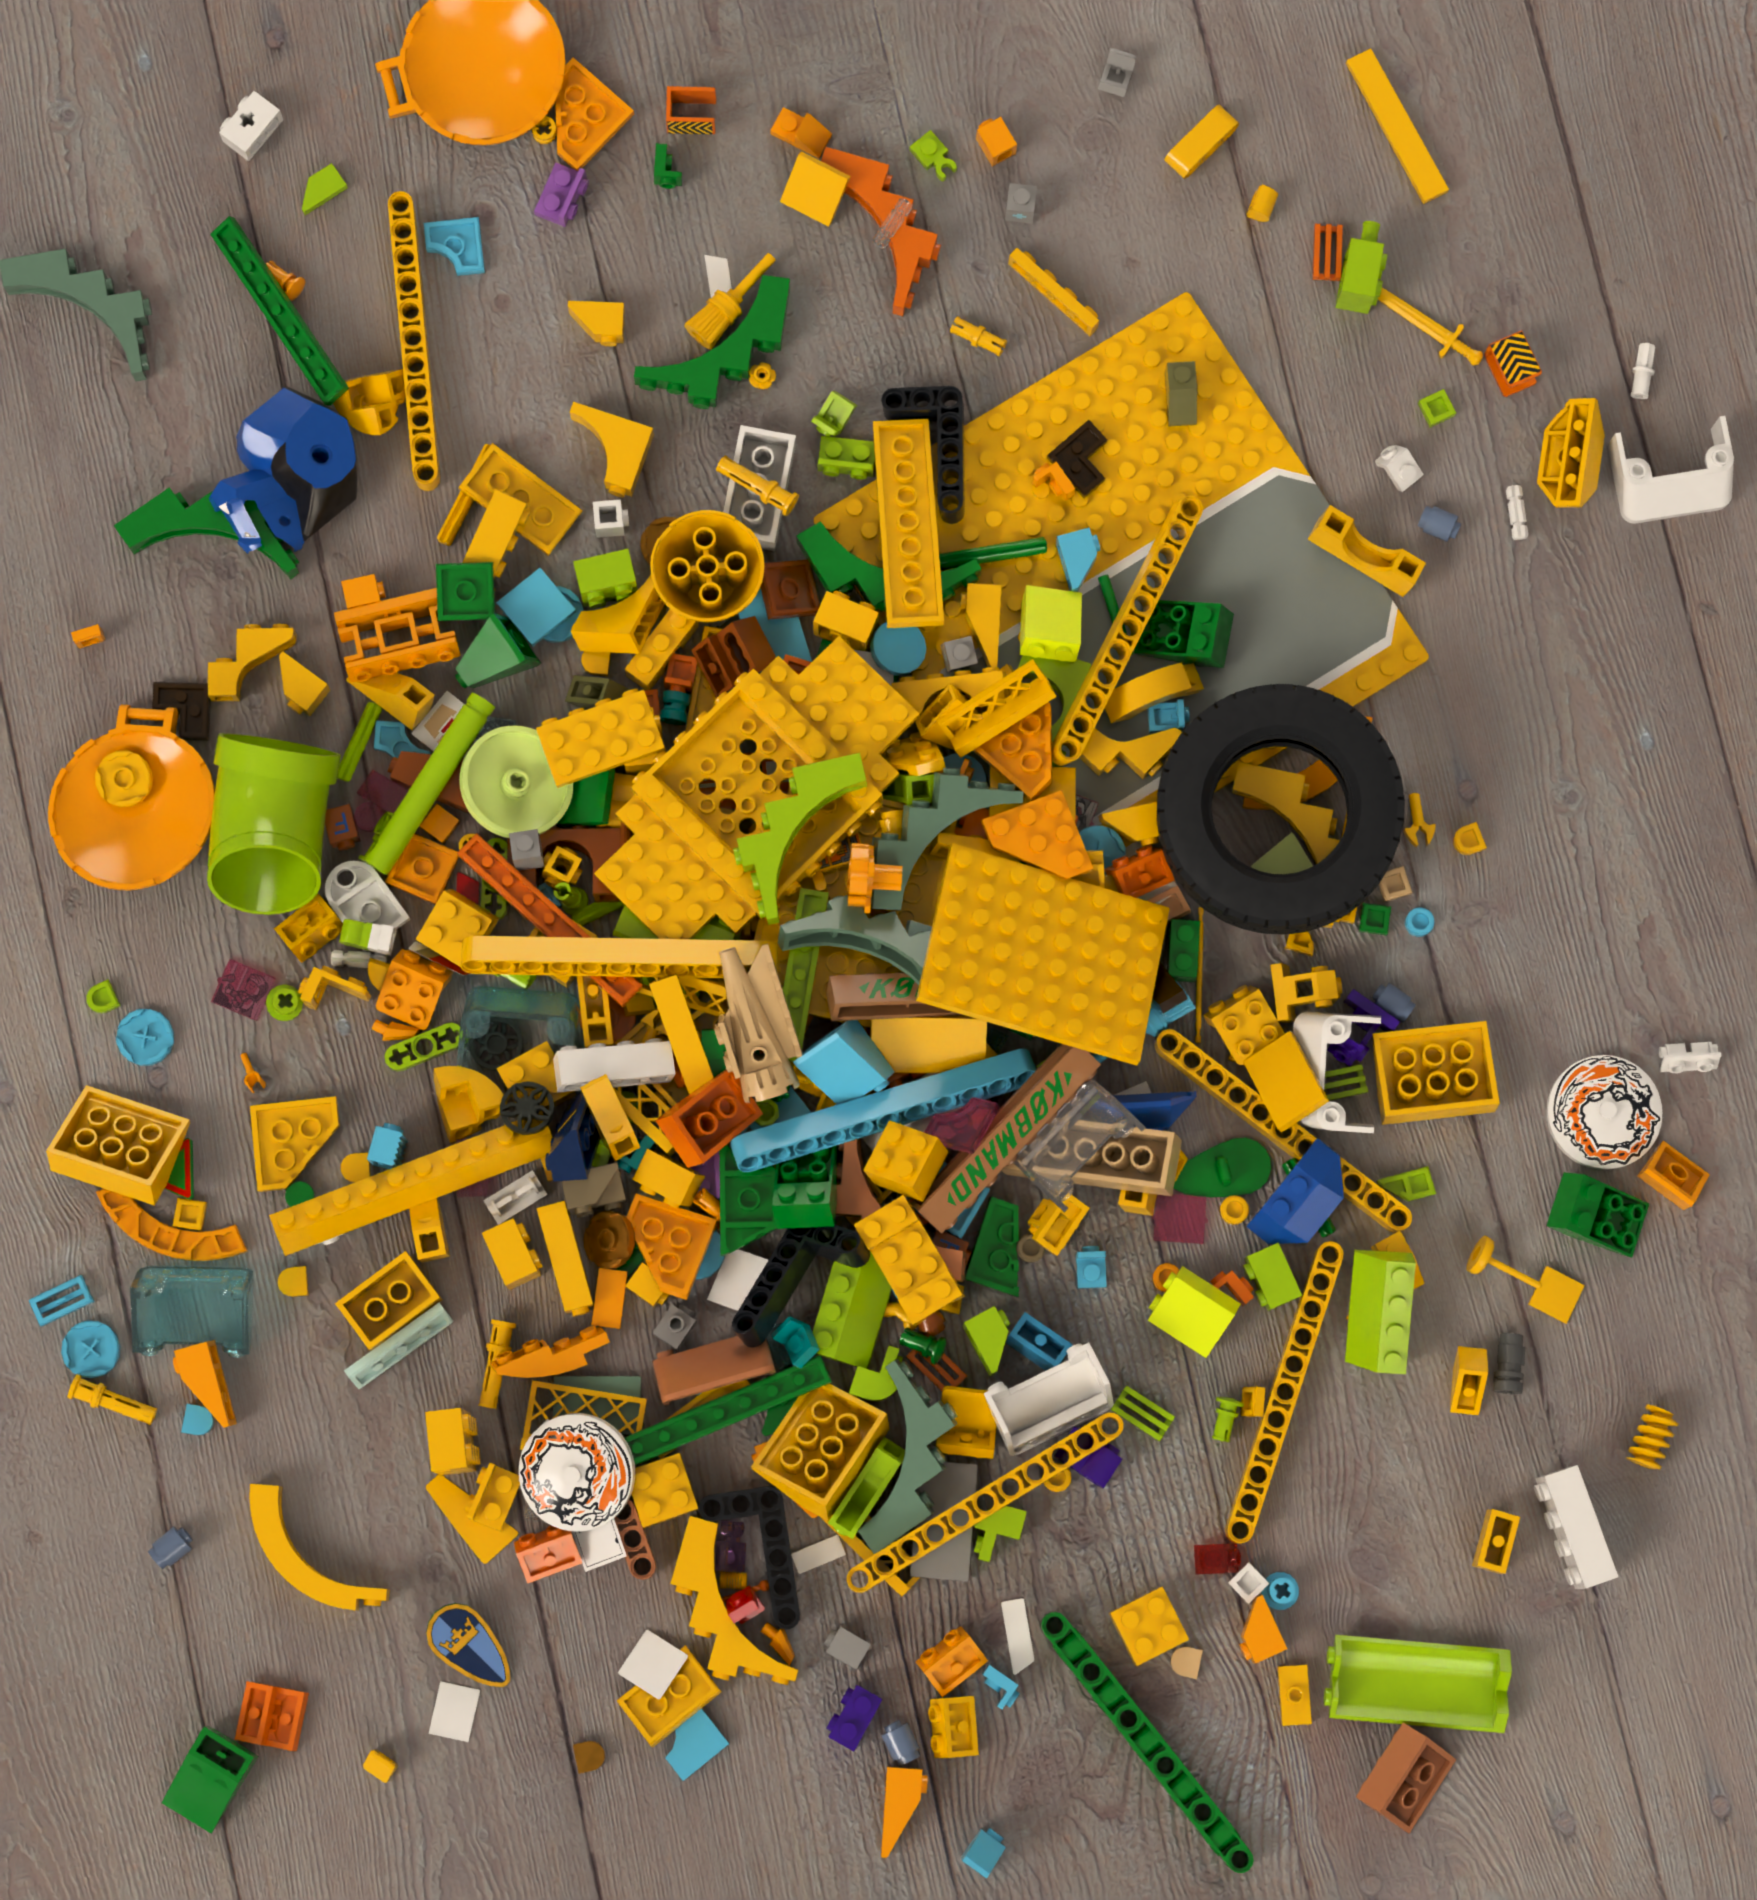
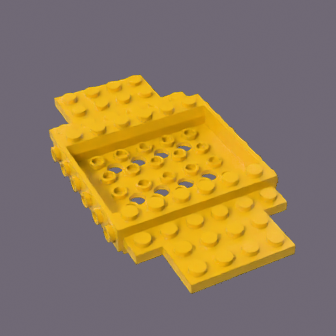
M840 636L799 675L780 656H777L760 674L754 668L749 673H742L734 682L736 686L729 693L726 691L721 693L714 701L715 706L708 713L706 711L702 712L694 720L695 726L688 732H681L674 739V746L667 753L665 751L659 753L652 762L654 765L647 772L641 771L633 779L632 783L634 785L631 787L634 796L615 815L634 835L594 875L658 939H692L716 915L737 935L755 916L760 918L757 901L762 900L760 889L754 890L751 873H755L756 870L744 872L743 865L736 864L733 848L738 847L737 838L770 831V829L764 830L761 813L766 812L764 803L798 796V794H785L780 790V784L785 779L794 777L792 768L860 753L867 787L846 793L826 804L806 822L795 836L784 857L778 879V909L781 907L779 902L786 895L789 898L792 897L800 889V882L807 875L812 877L819 871L822 866L820 862L827 855L830 858L841 849V842L847 836L853 837L863 826L861 822L868 815L872 818L883 807L881 804L883 802L882 792L900 775L881 754L920 717V714ZM745 740H752L757 745L756 751L751 755H745L740 750V745ZM766 759L773 760L777 765L776 771L769 775L762 773L760 770L761 763ZM710 779L715 782L716 789L712 794L706 795L699 790L700 783L703 780ZM724 799H731L736 803V809L733 813L724 814L720 811L719 805ZM747 818L752 819L756 823L754 832L750 834H744L739 829L740 823Z

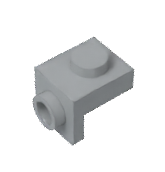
M1111 48L1098 90L1125 97L1137 56Z

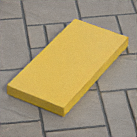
M494 443L490 445L459 486L461 491L485 509H487L495 489L528 503L526 510L530 511V515L524 527L519 525L516 532L548 556L583 511Z
M962 1015L871 1019V1040L895 1071L894 1073H941L986 1059V1021Z

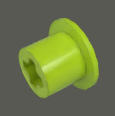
M283 984L276 986L267 995V1011L276 1020H293L300 1014L303 1007V1002L300 999L301 994L298 993V989L291 985Z

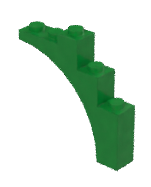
M762 275L757 297L748 315L736 331L726 340L702 356L680 364L661 367L635 366V385H639V388L648 391H654L656 388L667 389V392L676 395L688 392V403L693 404L694 407L699 409H709L710 406L716 407L721 375L732 381H741L742 378L749 379L753 347L765 353H773L774 350L781 351L790 293V279Z
M169 487L114 525L134 555L155 543L173 537L198 534L239 540L223 512H215L209 500L213 491L188 507L189 505L181 493L174 494ZM255 500L245 501L244 507L261 538L262 546L257 548V550L275 562L291 580L299 574L295 566L299 563L298 559L290 549L285 551L280 545L283 539L274 535L258 509Z
M821 521L796 535L798 546L826 591L831 593L839 591L847 595L853 591L852 586L856 585L866 603L876 608L875 611L880 610L883 612L886 610L882 568L868 564L847 551L831 536ZM976 559L957 568L941 572L943 602L954 596L956 589L961 586L967 588L968 583L975 584L979 580L978 576L981 575L982 568Z

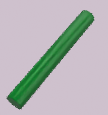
M1107 574L1098 577V581L1113 624L1120 609L1109 575ZM1123 624V625H1122L1123 632H1124L1126 635H1128V634H1127V631H1126V628H1125V625Z

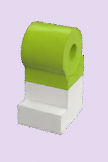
M344 919L339 943L391 956L397 931L394 926L363 923Z

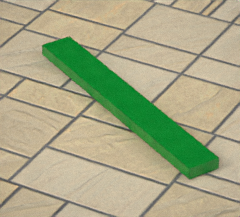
M228 216L210 235L324 405L331 406L349 389L348 385L236 219Z
M821 1355L810 1359L802 1368L793 1366L624 1438L631 1449L636 1466L830 1384L832 1381Z

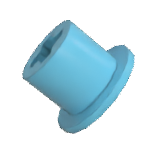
M1276 1572L1266 1578L1269 1584L1261 1591V1594L1264 1596L1269 1607L1276 1610H1285L1297 1601L1299 1587L1291 1575L1285 1572Z

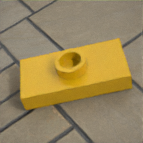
M1307 1665L1278 1666L1282 1726L1312 1724Z

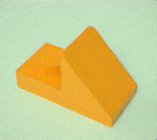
M784 107L770 130L771 135L818 159L832 137V133L811 114L806 113L805 117H802Z

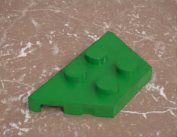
M727 1145L719 1150L721 1256H726L777 1230L772 1209L776 1169L768 1166L752 1172H742L738 1169L732 1149Z

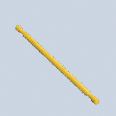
M1202 907L1198 908L1200 933L1196 983L1195 1043H1201L1204 914Z

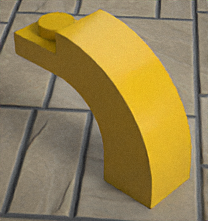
M1181 662L1149 672L1115 688L1105 706V710L1111 723L1125 721L1164 701L1196 694L1202 691L1204 687L1194 663L1183 665Z

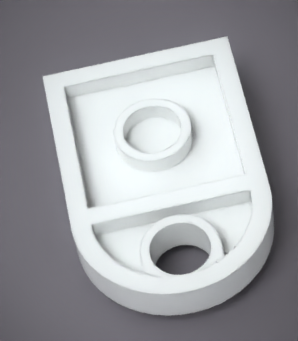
M347 861L336 866L327 877L325 895L328 903L342 922L344 919H350L363 923L394 926L397 930L411 920L379 874L370 865L361 861ZM343 871H350L354 875L353 882L347 886H343L338 882V877Z

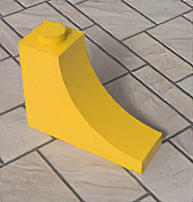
M573 402L570 409L571 420L588 428L598 438L607 456V471L604 479L605 488L609 489L608 492L614 496L623 498L627 495L632 497L654 437L653 428Z
M651 574L635 593L623 601L603 609L580 612L571 629L572 637L575 639L580 651L640 653L665 605L655 590Z

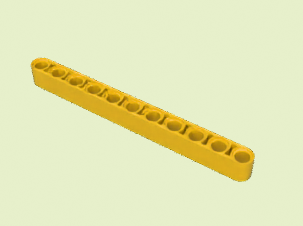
M404 191L394 192L388 199V212L412 472L417 486L424 491H431L437 488L440 483V468L416 211L411 196ZM404 203L408 205V208L403 212L395 210L399 204ZM402 230L411 231L407 238L397 237L398 233ZM409 256L413 258L412 263L408 265L400 264L403 257ZM407 283L416 285L415 289L410 292L402 290L403 286ZM409 310H417L419 312L415 318L405 317L406 312ZM413 336L421 338L417 345L407 344L408 339ZM415 363L424 365L419 372L410 371V367ZM416 390L426 391L425 396L421 399H414L412 397ZM423 416L429 419L424 426L414 424L419 417ZM421 444L431 445L427 453H419L417 451ZM430 470L434 473L429 480L419 478L423 471Z
M1192 495L1186 496L1171 507L1052 743V762L1056 765L1065 766L1081 756L1202 515L1203 504L1197 497ZM1183 505L1189 508L1190 516L1183 512ZM1171 529L1175 530L1178 533V540L1172 537L1170 532ZM1159 553L1165 555L1167 559L1166 564L1160 561ZM1147 576L1154 580V588L1148 585ZM1135 600L1142 604V612L1136 609ZM1123 624L1127 625L1130 628V636L1126 635L1123 632ZM1111 648L1115 649L1118 652V660L1114 659L1111 656ZM1099 672L1106 676V684L1101 683L1098 679ZM1086 696L1093 699L1094 709L1087 705ZM1074 720L1082 725V733L1075 730ZM1062 745L1069 748L1070 757L1063 755L1061 751Z
M469 936L463 939L461 969L470 974L667 977L677 973L678 978H724L719 952L735 947L748 973L762 945L767 943L777 969L778 948L773 942L754 940Z
M1167 1029L1158 1035L1155 1041V1050L1159 1056L1292 1158H1296L1299 1161L1303 1156L1298 1149L1300 1142L1304 1141L1312 1145L1317 1139L1297 1123L1289 1127V1137L1280 1138L1275 1132L1276 1125L1261 1096L1177 1031ZM1165 1037L1174 1039L1176 1048L1171 1051L1165 1050L1161 1045V1039ZM1188 1054L1196 1056L1199 1065L1195 1068L1187 1067L1184 1063V1057ZM1209 1072L1218 1073L1221 1076V1084L1217 1086L1209 1084L1207 1074ZM1233 1089L1242 1091L1244 1101L1241 1103L1233 1102L1229 1096L1230 1091ZM1253 1108H1264L1267 1112V1118L1263 1121L1255 1119L1252 1114ZM1340 1157L1344 1197L1392 1233L1402 1232L1408 1228L1412 1222L1411 1211ZM1346 1177H1354L1358 1181V1189L1356 1191H1350L1345 1187L1344 1180ZM1370 1194H1376L1380 1197V1208L1374 1209L1368 1205L1367 1198ZM1392 1212H1399L1403 1215V1226H1395L1391 1222L1390 1216Z
M1325 1242L1315 1251L1302 1296L1300 1297L1264 1407V1414L1260 1419L1226 1523V1537L1233 1543H1245L1253 1536L1343 1260V1249L1336 1242ZM1324 1248H1331L1336 1253V1260L1333 1263H1328L1322 1258ZM1322 1275L1327 1280L1325 1290H1318L1314 1287V1276ZM1308 1302H1312L1318 1307V1315L1314 1318L1307 1316L1304 1312V1306ZM1297 1330L1307 1331L1310 1337L1307 1345H1301L1296 1341L1295 1333ZM1289 1357H1295L1300 1361L1301 1366L1298 1372L1294 1373L1287 1369L1286 1361ZM1286 1384L1291 1388L1292 1394L1290 1399L1282 1400L1278 1396L1277 1388L1279 1385ZM1271 1412H1278L1282 1416L1283 1422L1279 1428L1272 1427L1269 1424L1268 1416ZM1263 1439H1268L1273 1443L1274 1450L1271 1455H1264L1260 1452L1259 1444ZM1253 1467H1260L1264 1471L1265 1478L1261 1483L1252 1481L1250 1471ZM1245 1494L1255 1498L1256 1506L1252 1511L1245 1510L1241 1505V1499ZM1236 1522H1241L1246 1526L1247 1533L1242 1539H1238L1232 1534V1527Z
M1110 1412L1101 1415L859 1563L847 1574L848 1587L856 1593L867 1592L1112 1442L1122 1433V1418ZM1106 1419L1114 1420L1118 1425L1117 1432L1114 1434L1105 1433L1102 1429V1422ZM1087 1434L1092 1438L1093 1445L1090 1449L1083 1450L1078 1446L1077 1437L1079 1435ZM1057 1449L1064 1450L1068 1455L1067 1463L1063 1465L1054 1463L1052 1453ZM1037 1464L1043 1469V1477L1041 1479L1032 1480L1028 1477L1027 1468L1030 1465ZM1014 1480L1018 1484V1492L1012 1496L1006 1495L1002 1490V1483L1004 1481ZM981 1495H988L993 1499V1507L990 1510L983 1511L977 1506V1499ZM957 1510L965 1511L969 1517L968 1523L964 1526L955 1525L952 1521V1514ZM937 1525L942 1528L944 1536L940 1541L933 1542L929 1540L927 1530L930 1526ZM914 1541L918 1545V1553L913 1557L905 1556L901 1550L903 1543ZM888 1556L893 1560L894 1566L889 1572L878 1570L876 1562L880 1557ZM862 1571L867 1574L868 1583L865 1587L857 1588L852 1584L851 1577L855 1572Z

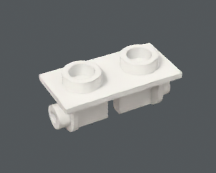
M1711 1041L1690 1043L1691 1052H1686L1685 1043L1665 1044L1664 1047H1659V1057L1663 1058L1660 1072L1681 1073L1693 1070L1708 1072L1712 1069H1717L1721 1052H1718L1717 1044H1712Z
M532 1170L483 1201L499 1225L548 1194Z

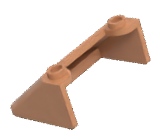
M738 1336L676 1354H674L673 1349L657 1353V1359L652 1361L661 1400L665 1407L671 1405V1401L768 1373L771 1376L776 1374L767 1339L758 1347L752 1348L747 1347Z

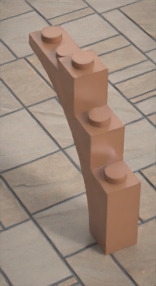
M861 1138L839 1145V1150L843 1152V1163H838L837 1180H841V1185H837L836 1216L861 1217L862 1220L883 1206L876 1198L866 1173L863 1171ZM936 1246L957 1282H964L966 1253L960 1250Z

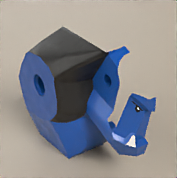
M284 387L244 419L236 436L237 452L240 460L249 471L220 480L211 493L209 500L215 512H223L239 538L237 543L247 554L249 551L256 550L262 544L261 538L244 507L245 500H255L258 509L276 537L283 539L294 548V552L301 550L304 542L357 498L358 480L355 443L348 420L322 402L291 387Z

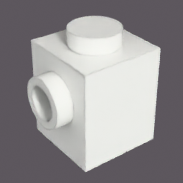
M621 499L593 502L596 537L625 535L624 527L629 526L628 509H622Z

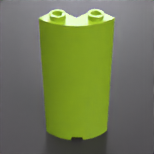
M1335 1635L1334 1645L1328 1646L1327 1664H1331L1330 1686L1324 1690V1706H1329V1718L1392 1724L1405 1723L1406 1725L1496 1733L1505 1732L1509 1716L1507 1690L1512 1674L1511 1653L1508 1649Z

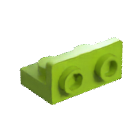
M821 436L817 471H822L823 475L831 477L839 476V474H848L851 478L858 480L873 477L875 464L873 441Z

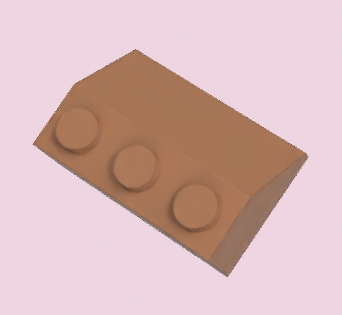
M1402 1723L1398 1731L1393 1735L1383 1755L1378 1759L1369 1777L1362 1784L1356 1798L1410 1834L1456 1759L1428 1737Z

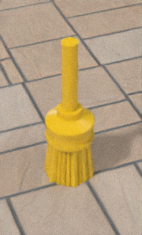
M767 253L734 290L729 289L728 292L716 290L714 296L706 301L707 305L685 323L684 326L687 332L703 347L712 350L728 326H732L735 323V319L743 314L739 305L743 301V295L776 261L775 258Z

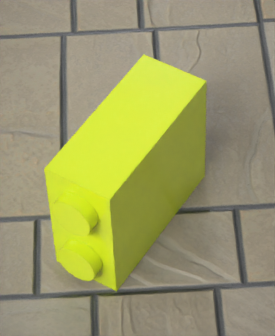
M1026 585L1021 602L1020 655L1076 662L1081 646L1082 593Z
M1182 1266L1177 1275L1171 1272L1163 1284V1287L1167 1289L1163 1296L1157 1293L1148 1308L1152 1310L1148 1321L1207 1358L1235 1316L1241 1303Z

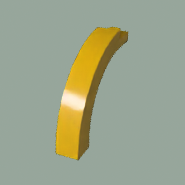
M250 1484V1511L255 1533L267 1558L286 1581L310 1598L342 1609L359 1611L360 1599H364L363 1605L381 1606V1601H389L390 1589L357 1587L339 1583L324 1576L310 1566L293 1545L285 1527L282 1511L283 1487Z

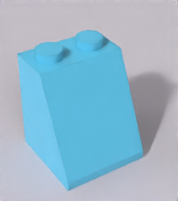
M847 1020L812 1044L802 1053L801 1057L793 1061L795 1066L837 1105L867 1096L866 1094L871 1090H874L875 1093L881 1091L890 1084L887 1079L895 1072L858 1020Z

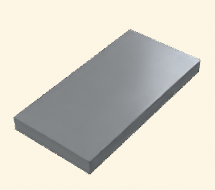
M944 1462L943 1464L946 1469L918 1488L921 1493L926 1491L935 1504L932 1507L935 1513L916 1525L914 1530L976 1493L978 1465ZM957 1510L952 1514V1521L955 1525L964 1526L968 1523L969 1517L965 1511ZM937 1525L930 1526L927 1530V1537L933 1542L940 1541L944 1536L942 1528ZM973 1527L910 1565V1577L968 1582ZM914 1541L912 1542L911 1557L915 1556L919 1551L918 1545Z

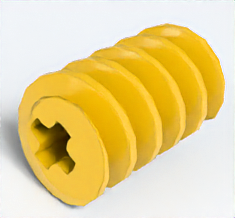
M1646 1404L1645 1408L1651 1414H1643L1641 1419L1647 1425L1637 1426L1638 1432L1643 1436H1634L1632 1439L1639 1447H1629L1628 1451L1634 1457H1626L1625 1459L1648 1469H1661L1662 1466L1655 1460L1656 1458H1666V1455L1660 1451V1448H1670V1444L1664 1440V1437H1674L1675 1434L1668 1427L1678 1426L1679 1423L1672 1418L1674 1414Z

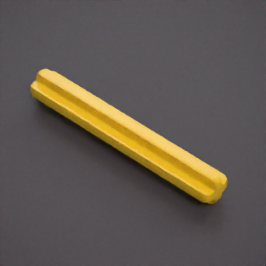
M490 444L483 446L474 466L490 447ZM460 491L437 535V540L446 546L452 544L474 501L463 491Z

